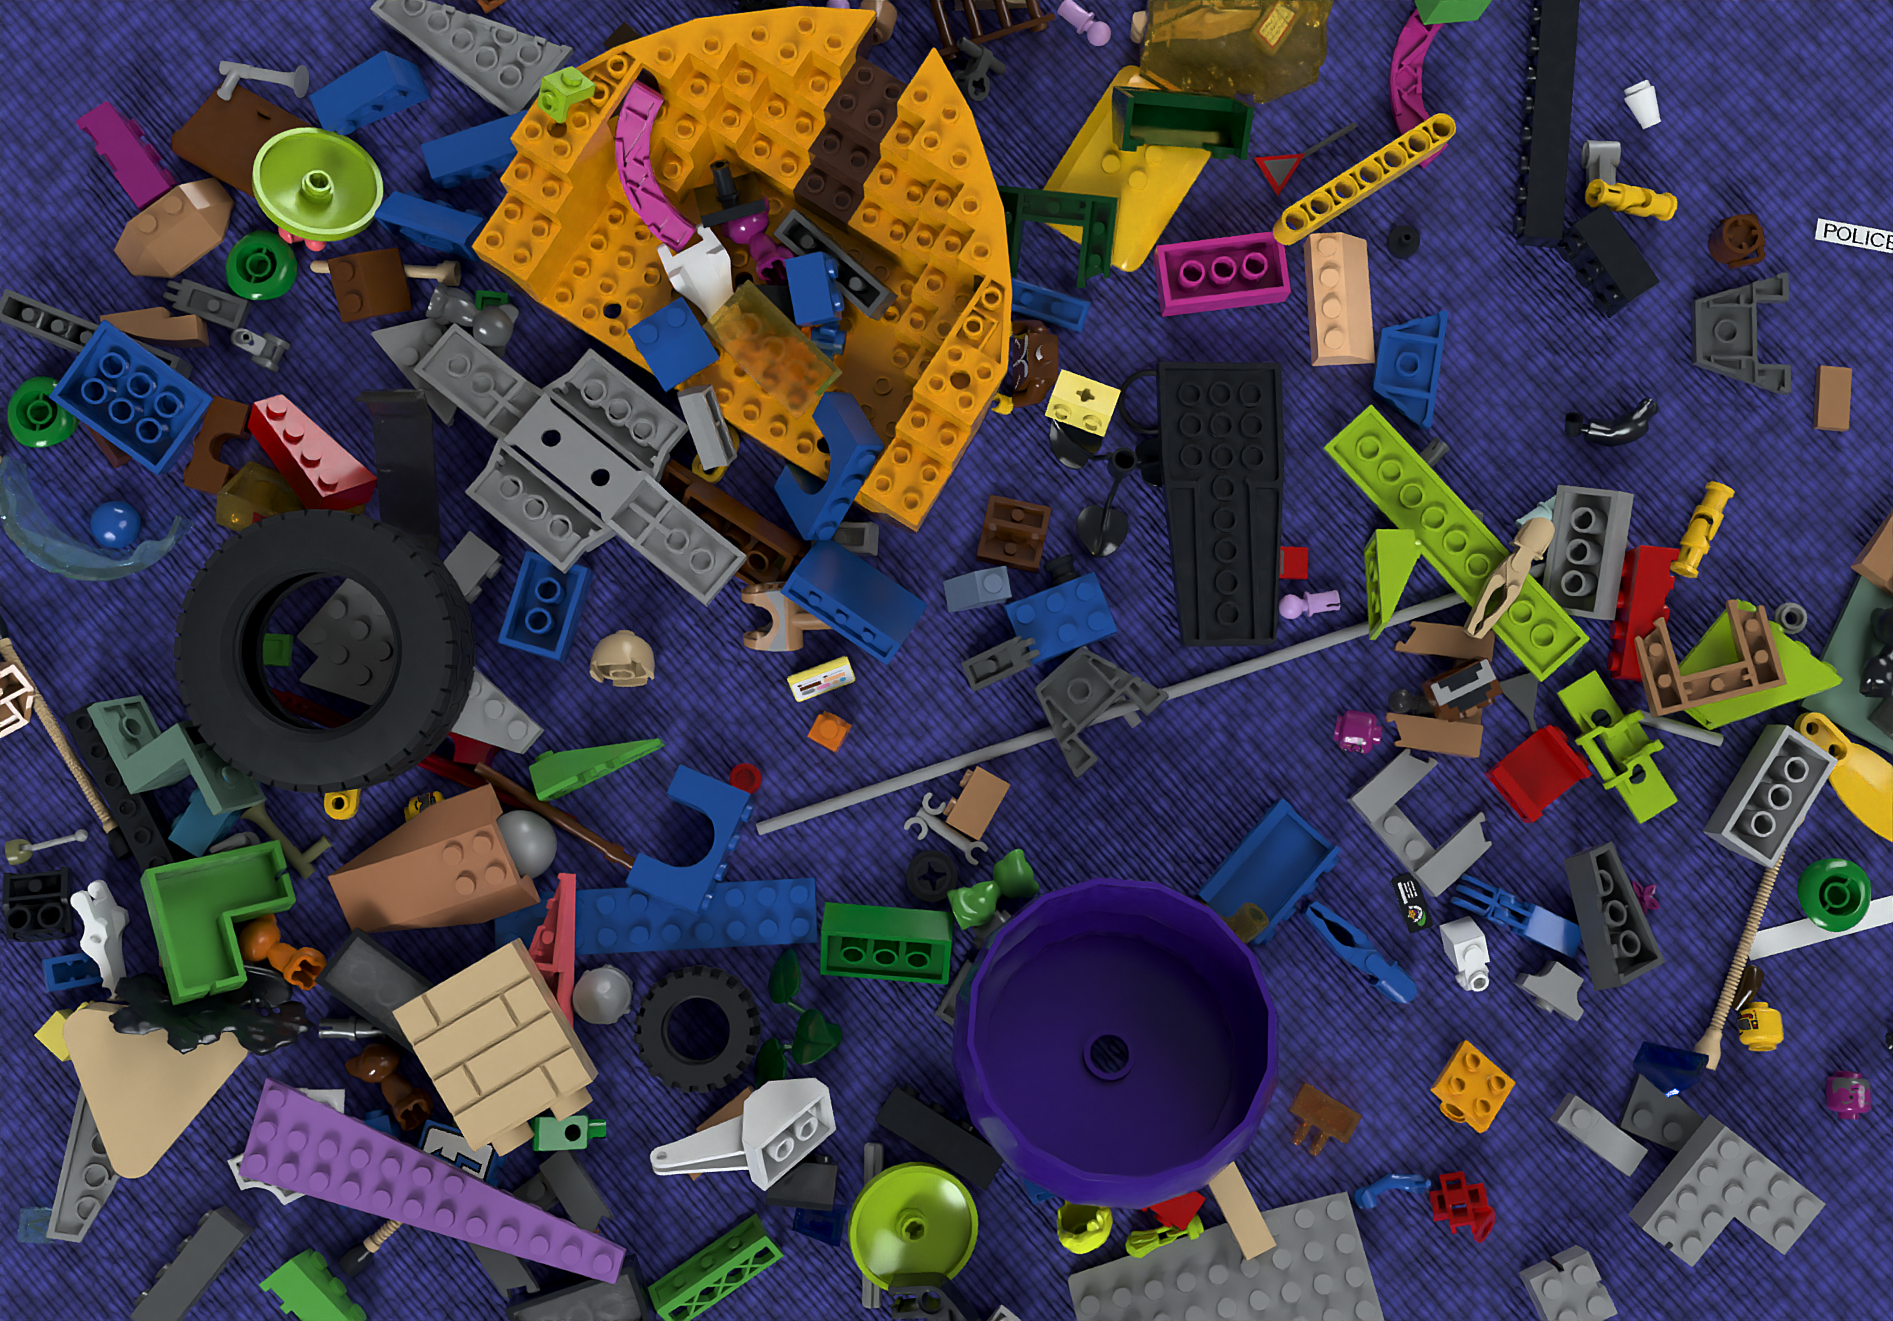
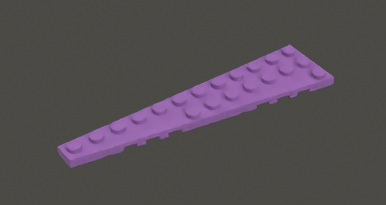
M273 1077L266 1078L238 1175L608 1283L616 1284L618 1282L627 1251L626 1248L587 1229H581L564 1218H558L543 1211V1208L533 1203L529 1204L516 1198L512 1193L504 1189L500 1190L461 1168L409 1143L399 1141L397 1137L384 1131L380 1132L355 1117H349L335 1110L336 1108L326 1103L322 1104L308 1097L306 1093Z

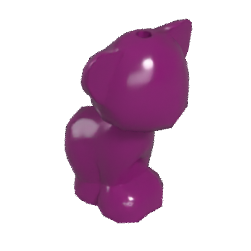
M762 195L767 211L722 223L720 232L725 238L733 240L735 243L749 244L750 254L757 263L755 271L760 279L766 281L767 285L786 286L789 283L784 259L796 256L789 249L782 246L779 247L769 235L765 234L770 224L768 216L770 204L768 199Z

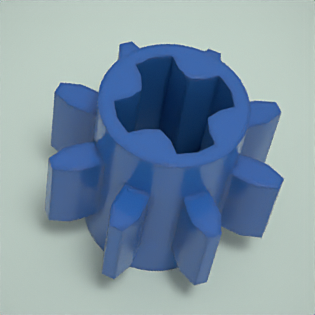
M833 321L822 324V327H813L810 350L817 351L819 360L833 362L834 354L843 355L847 332L839 330V322Z

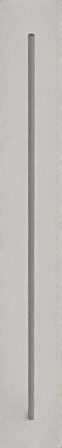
M1628 539L1626 543V548L1629 547ZM1546 562L1531 566L1528 573L1534 579L1544 576ZM1456 592L1393 612L1385 628L1465 601ZM1368 621L1163 688L1162 690L1169 694L1167 700L1369 634ZM1131 699L1109 706L1087 727L1140 709ZM1051 726L756 823L759 835H763L1056 737Z

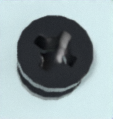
M1073 554L1059 557L1043 565L1045 571L1051 575L1052 581L1050 584L1052 588L1082 577L1080 571L1075 570L1073 565L1075 561Z

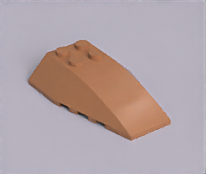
M491 783L431 804L328 876L352 932L356 927L361 928L366 933L479 924L540 903V897L531 877L526 874L519 876L496 822V819L503 811Z

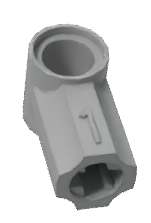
M1586 140L1584 142L1581 164L1582 168L1586 169V190L1589 183L1594 179H1602L1611 185L1616 183V169L1621 155V147L1618 141Z

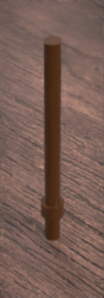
M482 761L478 763L473 772L605 854L603 858L613 864L617 862L631 871L636 859L624 852V847L615 841L613 843L608 842L547 802L540 801L536 795Z

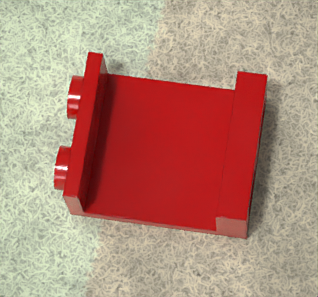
M1551 724L1540 727L1534 734L1530 735L1484 773L1524 823L1535 822L1543 815L1541 811L1577 781L1592 775L1587 768L1589 763L1585 757L1578 751L1573 752L1566 743L1568 738L1565 733L1557 726L1553 727Z

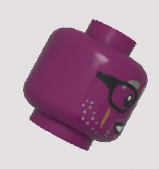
M1347 710L1343 716H1338L1334 740L1339 741V747L1342 750L1367 754L1372 750L1373 744L1380 745L1383 726H1377V718L1372 713Z

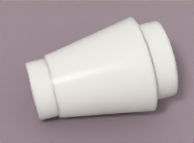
M1649 80L1624 90L1626 95L1624 100L1639 124H1641L1642 129L1661 122L1655 88L1650 85Z

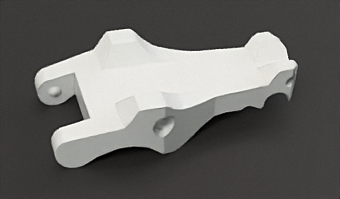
M701 222L696 225V228L703 241L672 257L670 248L665 243L660 244L656 248L675 291L702 310L722 342H731L747 332L749 323L743 315L738 301L735 299L732 288L730 257L709 227L704 228Z
M95 880L88 886V892L80 890L73 894L70 899L71 905L78 911L85 925L80 946L98 964L101 977L103 978L102 987L109 988L112 993L111 997L107 1000L125 1001L115 994L114 991L119 979L127 977L122 954V933L130 921L128 911L117 906L106 882Z

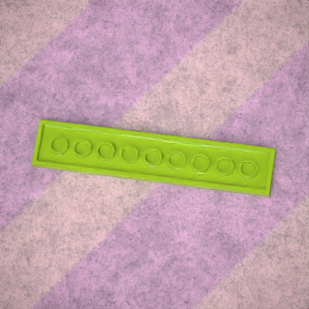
M1371 404L1333 438L1323 450L1397 529H1415V539L1420 540L1421 555L1472 609L1488 576L1511 553ZM1529 573L1518 597L1491 627L1496 636L1539 682L1545 680L1590 640L1584 631ZM1503 585L1496 588L1491 594L1485 606L1483 618L1491 613L1502 597Z

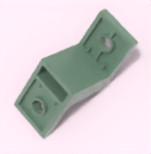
M142 695L97 702L87 708L130 794L174 785L191 774L213 816L255 806L266 799L257 780L245 775L232 767V763H227L213 750L214 746H209L197 731L199 727L194 726L192 720L176 723L164 733H161Z

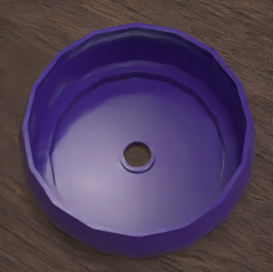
M1093 878L1035 896L988 935L956 995L951 1060L973 1125L1016 1175L1072 1204L1138 1210L1203 1189L1251 1145L1278 1084L1279 1015L1256 956L1213 909L1157 882ZM1113 1038L1119 1041L1127 1052L1126 1066L1115 1073H1105L1097 1069L1090 1057V1049L1097 1040Z

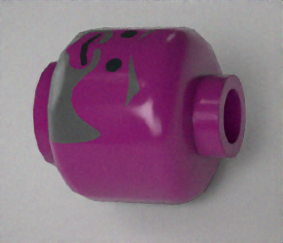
M1834 1071V1076L1828 1077L1825 1082V1104L1827 1108L1837 1111L1838 1118L1859 1119V1113H1866L1871 1109V1083L1869 1080L1862 1078V1073Z

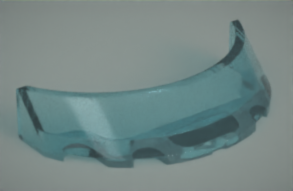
M6 455L3 456L0 463V516L6 534L32 562L49 572L61 573L69 579L90 582L109 581L140 572L165 556L195 525L194 521L176 515L169 534L161 541H145L137 549L108 550L89 546L62 532L43 513L32 493L25 463Z

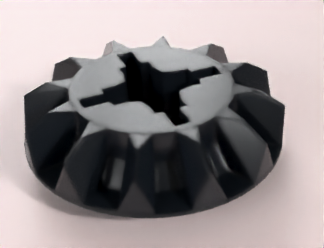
M935 850L924 851L915 856L910 862L906 873L907 884L911 892L919 899L928 902H936L948 897L947 892L954 890L958 878L957 869L952 859L946 854ZM928 862L932 863L935 872H946V876H941V878L936 880V890H932V885H930L928 880H918L919 876L928 873Z

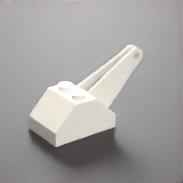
M816 1078L768 1081L760 1089L752 1092L749 1098L744 1101L743 1115L676 1142L655 1148L650 1154L653 1171L658 1175L749 1170L751 1181L766 1191L836 1130L829 1089Z

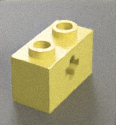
M1061 369L1045 416L1104 437L1121 390Z

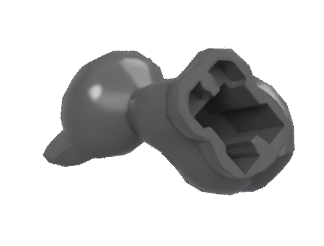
M439 283L435 288L426 312V317L434 319L438 324L445 325L452 322L459 326L473 327L474 339L498 358L504 357L506 344L513 334L514 322L519 315L518 309L514 305L507 303L500 306L488 305L479 311L467 292L458 288L447 287L442 283Z

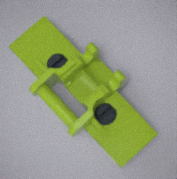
M1596 670L1557 692L1560 700L1581 731V736L1576 738L1575 742L1578 746L1582 745L1604 780L1602 785L1605 790L1615 786L1639 824H1642L1678 801L1649 756L1653 752L1660 751L1664 746L1659 739L1650 740L1639 724V721L1645 718L1640 709L1624 715ZM1597 735L1618 766L1616 773H1614L1593 740Z

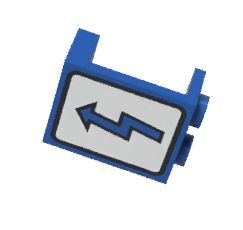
M435 1115L426 1119L417 1148L461 1168L498 1188L499 1180L495 1179L499 1166L504 1167L509 1152L499 1157L491 1142L473 1152L458 1127L445 1124V1118Z

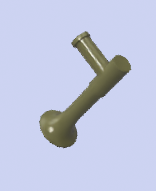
M267 798L258 805L248 809L239 819H249L255 822L266 832L272 841L280 840L284 856L305 880L317 871L311 865V862L327 848L333 846L332 842L325 835H322L317 842L301 853L268 816L265 809Z

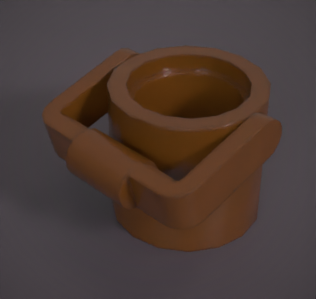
M1738 214L1719 221L1720 226L1711 233L1708 240V249L1716 261L1728 264L1729 269L1756 265L1763 261L1766 241L1763 227L1760 226L1756 214ZM1756 250V258L1742 260Z

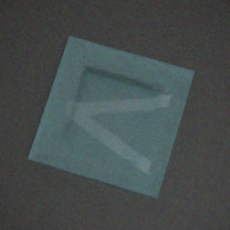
M22 1208L20 1211L18 1242L45 1244L55 1242V1239L46 1238L53 1208Z

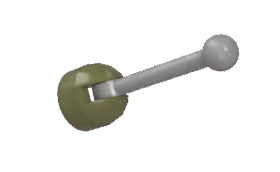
M79 829L75 834L31 845L25 839L5 842L6 857L11 866L24 864L31 859L34 851L75 840L83 842L87 840L88 832L84 829Z

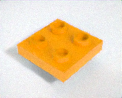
M1465 1040L1458 1045L1430 1091L1442 1100L1440 1109L1446 1117L1459 1123L1467 1122L1478 1133L1487 1131L1516 1082L1469 1041Z

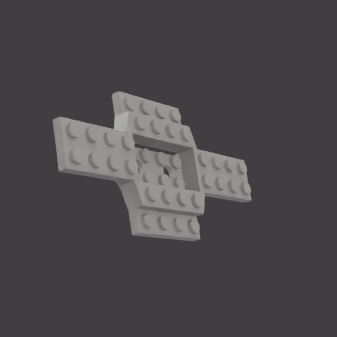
M454 323L413 369L419 377L498 439L486 468L465 491V494L564 574L567 573L585 551L590 552L617 535L707 607L748 559L747 555L676 500L659 484L670 458L669 452L689 430L688 425L591 348L570 372L540 389L527 381ZM556 430L560 433L561 439L556 446L548 447L543 444V435L547 431ZM517 445L601 513V519L513 448ZM598 469H604L610 474V479L604 486H596L592 483V474Z

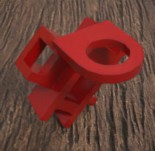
M1464 1171L1439 1175L1442 1190L1429 1192V1203H1431L1433 1210V1222L1449 1219L1452 1234L1457 1233L1456 1227L1470 1225L1474 1240L1482 1243L1490 1234L1496 1221L1495 1209L1488 1203L1486 1195L1488 1192L1483 1183L1467 1185ZM1456 1180L1461 1181V1183L1446 1185V1182ZM1466 1204V1207L1455 1209L1451 1208V1206Z

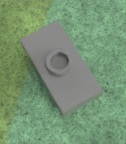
M1547 960L1543 968L1534 975L1520 973L1514 982L1515 985L1536 998L1533 1002L1534 1004L1549 1013L1555 1010L1567 1019L1578 1021L1585 1011L1580 1007L1577 1000V992L1584 979L1557 961Z

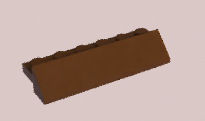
M672 459L666 465L659 484L676 500L747 555L748 559L734 576L748 585L781 582L789 579L794 569L811 549L809 546Z

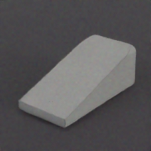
M841 521L832 539L856 556H877L879 526L873 522ZM811 540V548L817 540Z

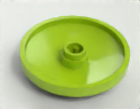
M311 127L284 131L268 140L259 150L254 161L252 188L260 208L280 228L301 238L314 241H339L353 237L365 230L374 221L375 211L381 205L383 181L373 158L356 142L344 135H338L334 131L329 132L321 128Z
M926 1162L898 1164L872 1178L857 1196L848 1221V1242L854 1260L862 1273L872 1283L888 1291V1286L894 1274L939 1272L952 1280L971 1257L978 1235L977 1210L968 1190L951 1172ZM896 1293L902 1295H915L911 1293Z

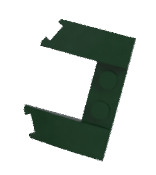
M996 185L1004 207L1011 277L1017 279L1025 221L1083 227L1076 288L1086 287L1085 279L1103 273L1105 279L1110 278L1121 198Z

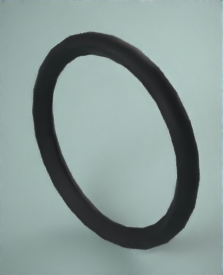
M1141 370L1133 373L1121 385V392L1117 400L1118 410L1121 418L1133 430L1144 434H1157L1158 427L1148 428L1136 424L1129 418L1124 408V395L1129 385L1143 376H1156V370Z

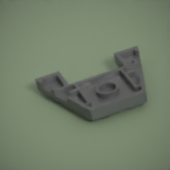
M1781 273L1762 281H1755L1749 285L1723 291L1692 302V365L1780 395L1791 393V365L1759 364L1757 351L1756 303L1784 304L1789 301L1788 273Z
M1083 647L1074 652L1034 688L1039 703L1076 780L1098 762V758L1077 735L1120 696L1126 694L1147 717L1169 698V694L1166 691L1149 685L1138 676L1134 677L1118 668L1117 665Z

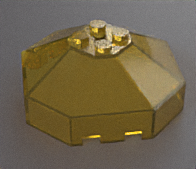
M1148 0L1140 39L1139 76L1162 90L1210 93L1235 98L1236 94H1252L1253 103H1268L1317 83L1319 67L1323 66L1327 56V20L1333 6V0Z

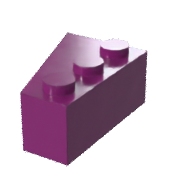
M105 101L75 121L81 130H84L91 136L97 145L94 147L100 156L103 155L114 171V176L141 211L147 209L178 185L172 173L167 168L163 170L159 165L158 161L162 158L150 143L146 145L141 138L145 133L134 118L128 120L108 101Z

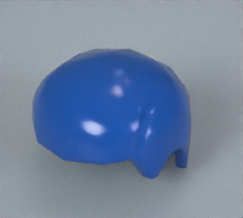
M108 501L101 504L94 510L90 519L91 533L100 544L109 548L121 549L136 541L142 529L141 517L135 508L128 503L120 501Z

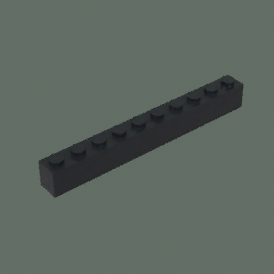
M1535 0L1534 6L1530 9L1529 25H1533L1526 47V53L1530 55V65H1527L1524 74V84H1528V93L1524 96L1522 103V114H1526L1525 125L1521 128L1519 137L1520 144H1524L1523 155H1520L1517 165V173L1521 174V185L1517 186L1515 193V203L1519 204L1518 215L1514 218L1512 229L1513 234H1517L1516 245L1554 248L1562 240L1580 0Z

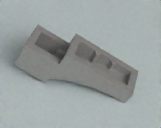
M1569 1092L1550 1118V1120L1573 1135L1583 1145L1629 1177L1648 1152L1646 1148L1606 1119L1603 1114L1578 1096Z

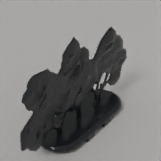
M242 960L247 981L241 988L212 996L208 992L204 998L173 1005L171 996L168 994L169 988L163 966L161 974L165 983H162L156 976L148 972L135 974L130 978L122 977L119 979L114 993L130 1005L118 1009L108 1017L110 1022L114 1024L113 1028L115 1031L122 1034L145 1035L149 1032L165 1029L168 1032L167 1043L183 1055L195 1050L200 1044L209 1045L219 1041L221 1033L232 1032L238 1038V1042L243 1048L258 1056H264L275 1052L279 1047H287L292 1043H296L299 1034L309 1032L311 1027L315 1025L305 1018L307 1008L302 1002L290 1001L293 995L292 984L285 980L280 972L255 967L254 962ZM243 1006H250L251 1008L243 1009ZM255 1008L267 1009L269 1014L262 1016ZM279 1008L280 1012L275 1013L272 1009Z

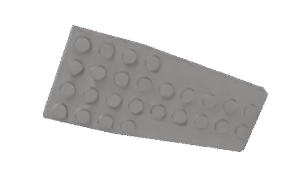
M1347 1191L1260 1212L1277 1246L1248 1261L1245 1259L1228 1223H1224L1204 1230L1203 1233L1199 1234V1238L1190 1240L1186 1236L1174 1240L1172 1243L1157 1247L1143 1258L1129 1255L1073 1274L1068 1279L1077 1321L1385 1320Z

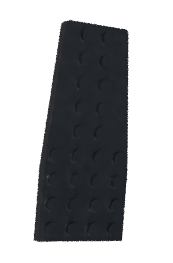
M1158 362L1156 364L1159 463L1180 643L1184 647L1273 645L1277 640L1284 477L1281 363Z

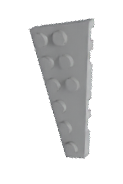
M377 0L370 8L374 15L506 116L529 109L539 96L542 77L561 70L574 54V50L571 47L559 46L548 42L545 38L524 34L517 31L516 28L472 13L469 15L457 11L455 7L446 4L440 5L428 0Z

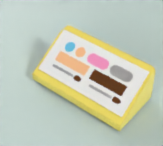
M842 656L788 676L787 680L796 701L801 702L855 681V676L848 657Z

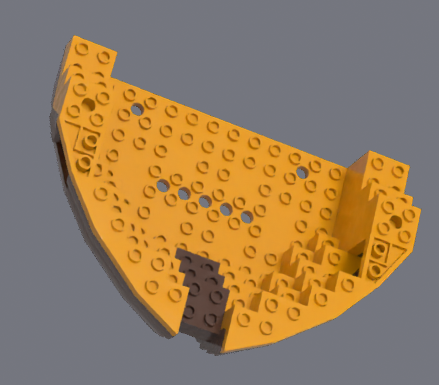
M794 6L697 18L606 51L576 67L584 76L595 83L596 87L594 96L569 106L565 122L558 123L540 109L537 104V97L510 137L518 153L500 178L508 193L471 246L480 259L494 273L502 277L550 316L576 332L579 328L623 355L630 366L659 383L627 330L683 296L675 291L656 247L663 242L648 229L646 223L634 211L619 177L615 146L617 122L625 94L637 78V80L664 96V101L657 111L650 133V159L661 190L673 206L696 225L702 222L694 188L714 183L710 165L718 160H728L733 177L755 171L761 193L768 199L770 204L768 213L770 224L765 234L769 235L779 247L782 246L792 251L773 233L794 208L810 218L898 295L892 305L877 321L869 318L842 294L844 300V310L841 311L842 320L836 322H839V330L847 332L846 344L843 355L834 354L833 362L819 360L817 351L810 350V340L814 326L803 327L794 336H778L777 332L767 331L739 302L742 313L749 323V328L741 337L731 342H722L702 310L683 297L720 359L670 389V391L677 395V392L694 386L712 384L726 425L733 427L738 434L784 463L790 460L825 483L830 472L831 458L830 453H823L817 447L818 442L824 438V435L812 415L825 391L852 393L884 444V447L851 505L882 522L910 534H916L953 477L980 426L987 417L992 400L1007 374L1012 306V284L1004 207L972 111L937 49L932 48L909 85L868 61L873 34L876 31L877 17L874 10ZM721 224L710 226L709 228L730 257L734 294L738 288L736 281L743 275L752 277L753 285H767L766 281L760 279L755 271L757 263L750 254L749 244H739L725 238L720 232ZM697 228L681 252L703 241L701 235L698 234ZM670 248L672 257L679 254ZM618 304L621 306V313L617 318L610 319L605 316V309L608 305ZM732 357H733L747 372H749V373L768 391V393H767L751 376H749V375L732 359Z

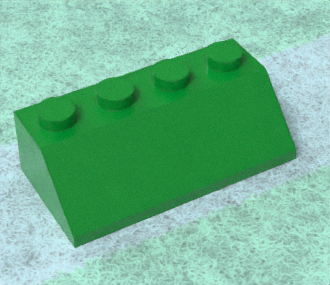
M825 902L821 930L820 975L948 985L954 913Z

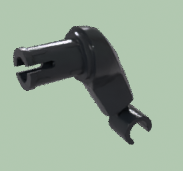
M1644 398L1633 412L1624 413L1613 420L1590 418L1588 424H1583V416L1581 414L1569 412L1566 414L1565 433L1569 437H1577L1584 433V440L1608 447L1631 443L1648 432V422L1658 413L1659 406L1654 402L1648 409L1647 406L1652 399Z

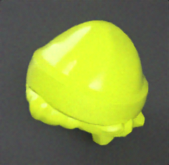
M1065 1200V1204L1057 1210L1056 1221L1059 1241L1069 1251L1076 1254H1084L1100 1247L1107 1240L1113 1224V1214L1110 1207L1077 1205Z

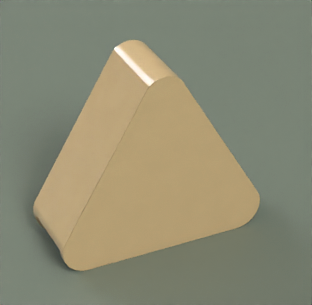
M94 1002L72 1013L67 1018L63 1026V1038L113 1169L122 1177L139 1178L147 1174L164 1156L251 1051L243 1048L238 1042V1038L232 1032L221 1033L219 1041L209 1045L200 1044L195 1050L183 1055L167 1043L168 1032L165 1029L149 1032L145 1035L116 1032L113 1028L114 1024L110 1022L108 1017L118 1009L128 1006Z

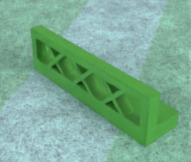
M755 1213L649 1286L648 1291L656 1312L665 1321H690L775 1263L784 1254L781 1248L769 1236L762 1219ZM766 1246L771 1250L762 1257L754 1258V1255ZM734 1268H742L741 1272L735 1276H727V1273ZM706 1287H715L709 1294L699 1295ZM679 1306H687V1309L677 1316L671 1313Z

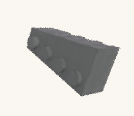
M1612 841L1585 848L1565 858L1564 864L1594 991L1623 986L1665 963Z

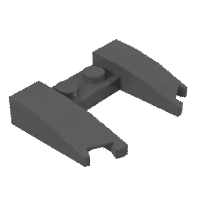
M559 1150L539 1165L541 1172L512 1193L514 1197L529 1204L533 1203L543 1208L545 1212L560 1201L577 1227L587 1229L593 1233L603 1216L610 1220L614 1217L574 1150ZM468 1242L480 1263L505 1298H512L511 1288L526 1286L527 1292L530 1294L541 1290L522 1257Z

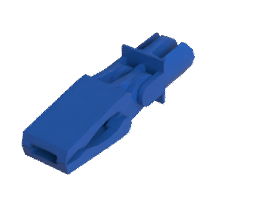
M1465 873L1461 875L1460 880L1483 890L1484 893L1481 894L1465 886L1457 885L1455 891L1478 902V906L1454 896L1451 898V903L1499 926L1511 925L1510 931L1565 957H1574L1582 938L1579 925L1535 904H1528L1526 902L1520 904L1516 901V896L1503 891L1501 888L1488 885ZM1511 911L1517 913V916L1512 915Z
M1309 901L1303 906L1300 914L1332 951L1362 972L1374 977L1369 982V985L1374 986L1392 1002L1407 1003L1414 999L1417 993V985L1414 983L1413 978L1397 964V961L1388 960L1386 963L1382 954L1376 950L1363 932L1317 901ZM1312 910H1314V911L1316 912V914L1318 915V917L1315 916V914L1312 912ZM1324 920L1330 921L1341 928L1347 934L1351 947L1344 946L1338 942L1329 932Z

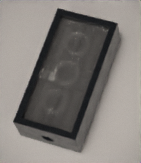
M356 927L314 981L417 1056L411 1042L407 1039L392 1011L437 986V984L361 928Z
M636 1253L625 1256L619 1280L616 1284L576 1273L540 1285L541 1290L537 1293L530 1294L526 1290L511 1295L512 1298L509 1299L505 1308L509 1321H655L657 1314Z

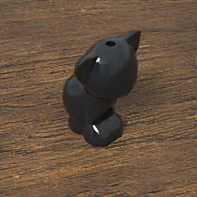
M1893 607L1887 609L1875 608L1871 613L1870 623L1874 628L1875 638L1884 644V647L1879 654L1864 662L1859 692L1865 697H1893Z

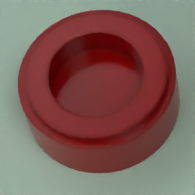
M742 763L733 768L729 776V782L733 787L754 794L762 784V775L754 765Z

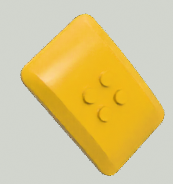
M1129 65L1123 67L1118 72L1043 188V190L1121 198L1112 265L1125 272H1133L1144 263L1210 159L1211 153L1199 148L1152 144L1138 146L1136 152L1118 149V146L1113 143L1112 135L1113 86L1178 91L1140 67ZM1045 223L1081 245L1083 227Z

